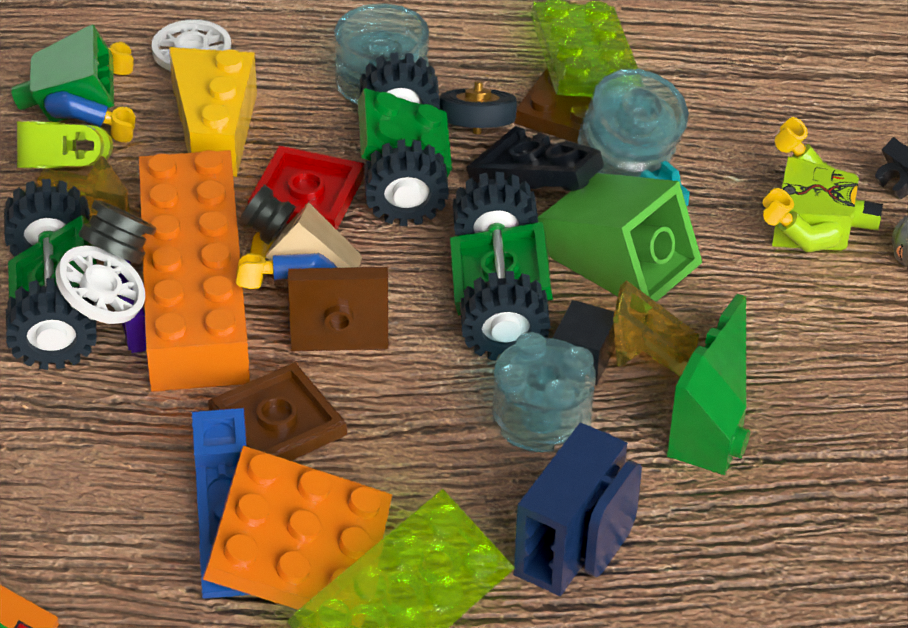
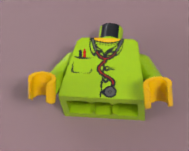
M791 117L780 126V132L775 136V146L778 150L784 153L791 151L794 153L792 157L787 159L782 189L774 188L762 200V204L765 207L763 211L765 222L775 225L772 246L801 248L803 251L810 253L819 250L842 251L847 248L851 227L878 231L883 204L856 200L859 178L853 173L831 167L820 158L810 144L804 145L802 141L807 137V128L801 120Z

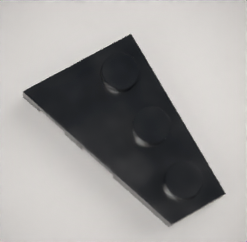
M515 126L471 162L466 169L469 179L473 178L476 183L480 182L479 174L487 173L489 179H495V172H504V180L508 181L511 174L519 177V184L526 181L530 185V189L562 187L565 191H575L587 186L589 180L605 166L601 151L570 141L551 144L549 135L537 133L533 138L526 136L524 128Z

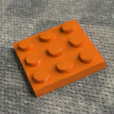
M243 445L203 580L353 628H360L366 617L393 494Z

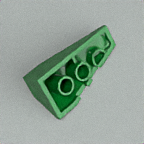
M736 294L723 311L717 329L711 328L706 335L705 347L698 345L676 384L667 457L722 475L726 474L733 457L740 459L743 457L750 437V429L743 427L746 412V296Z

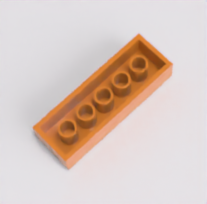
M207 150L196 153L139 156L141 219L157 228L154 235L147 233L142 235L146 239L142 249L145 251L143 257V276L146 294L145 327L151 392L246 384L250 382L243 287L236 284L240 250L231 150Z

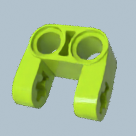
M17 121V168L93 166L102 164L112 154V137L102 127L65 124V122ZM76 140L93 141L94 149L76 151Z

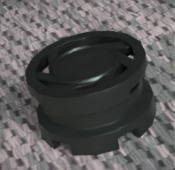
M94 200L92 208L97 210L98 213L92 216L88 224L82 225L78 234L79 237L120 258L141 264L145 255V251L142 248L146 241L141 235L145 233L154 235L157 228L129 212L100 200Z

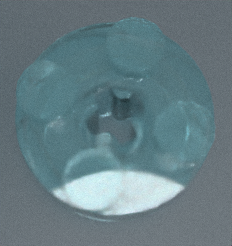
M529 332L520 335L516 340V344L507 348L500 355L494 369L492 415L494 422L496 420L501 427L503 437L511 444L525 450L549 452L554 451L555 444L564 443L580 422L591 426L596 379L592 353L586 348L576 347L558 339L544 338L538 333Z

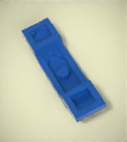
M244 408L192 412L202 597L206 599L250 595L203 580L236 464L243 445L246 446Z

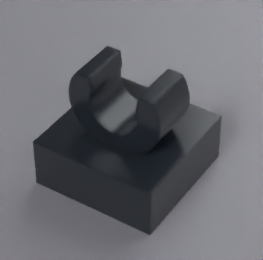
M893 137L881 150L887 164H884L877 170L875 177L882 187L892 178H900L892 190L898 199H902L908 195V147Z

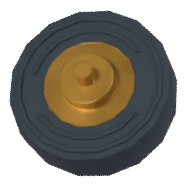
M475 81L474 88L456 89L442 93L439 110L446 111L449 124L473 128V134H481V128L500 127L515 122L517 100L510 93L483 88L482 81Z

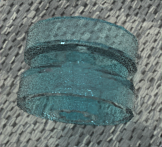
M386 3L369 4L350 10L338 20L334 29L336 52L335 79L337 89L346 99L358 104L361 74H366L365 67L369 63L377 67L376 58L382 55L386 61H390V53L398 52L399 59H404L406 53H411L414 56L415 63L422 57L426 60L427 67H429L427 58L429 52V30L427 22L417 12L399 5Z
M641 69L618 70L605 76L596 86L590 100L589 109L586 111L580 126L578 143L601 151L605 167L598 173L640 177L641 172L646 169L653 172L660 168L661 162L668 161L671 163L676 152V146L681 141L687 128L689 112L685 99L671 82L656 73Z

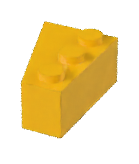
M169 47L172 89L176 97L180 122H182L188 153L207 150H231L233 176L237 177L257 97L255 53L239 52L236 50L221 51Z

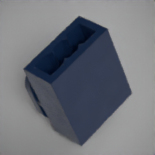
M580 422L517 505L514 576L561 597L584 563L585 573L596 578L603 573L628 537L637 515L642 466L631 460L625 463L628 442Z

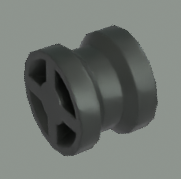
M264 185L246 207L237 223L244 228L252 227L258 231L260 239L269 245L284 227L296 207L288 201L280 202L274 197L273 190Z

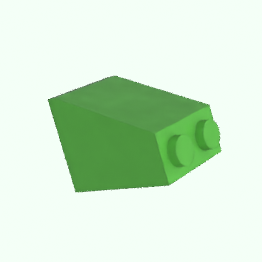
M597 173L589 180L587 186L579 190L570 191L538 217V222H543L550 258L638 309L648 310L702 263L679 181Z

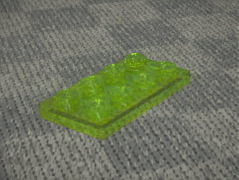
M564 0L533 1L531 19L556 95L642 99L645 83L614 6H609L600 1H590L587 4H569Z
M442 489L295 612L287 623L292 628H450L506 578L515 567L445 490Z

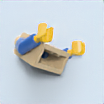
M308 202L269 245L260 239L259 232L253 236L250 253L243 255L239 260L236 284L243 288L257 289L261 287L264 274L274 275V280L288 279V269L359 267L362 256Z

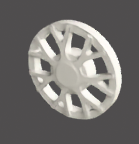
M178 21L163 27L156 33L152 40V54L157 64L171 72L169 49H159L160 46L224 51L231 50V38L224 28L209 21ZM198 30H201V31H206V32H208V33H207L206 35H204L203 33H200V32H197V31H198ZM178 32L182 33L178 35L176 38L172 36L173 34ZM219 41H223L224 43L220 45L208 46Z
M78 246L72 248L63 255L57 265L56 282L61 295L71 304L72 308H75L91 320L94 319L106 324L124 323L133 319L144 304L145 288L136 270L123 258L99 247ZM92 258L104 261V265H93ZM74 260L85 273H80L69 262ZM122 273L129 282L122 284L118 274ZM69 281L78 283L80 288L72 287ZM117 295L133 299L134 305L125 302L117 297ZM87 297L95 303V306L91 305L83 298ZM105 304H110L116 312L108 311Z

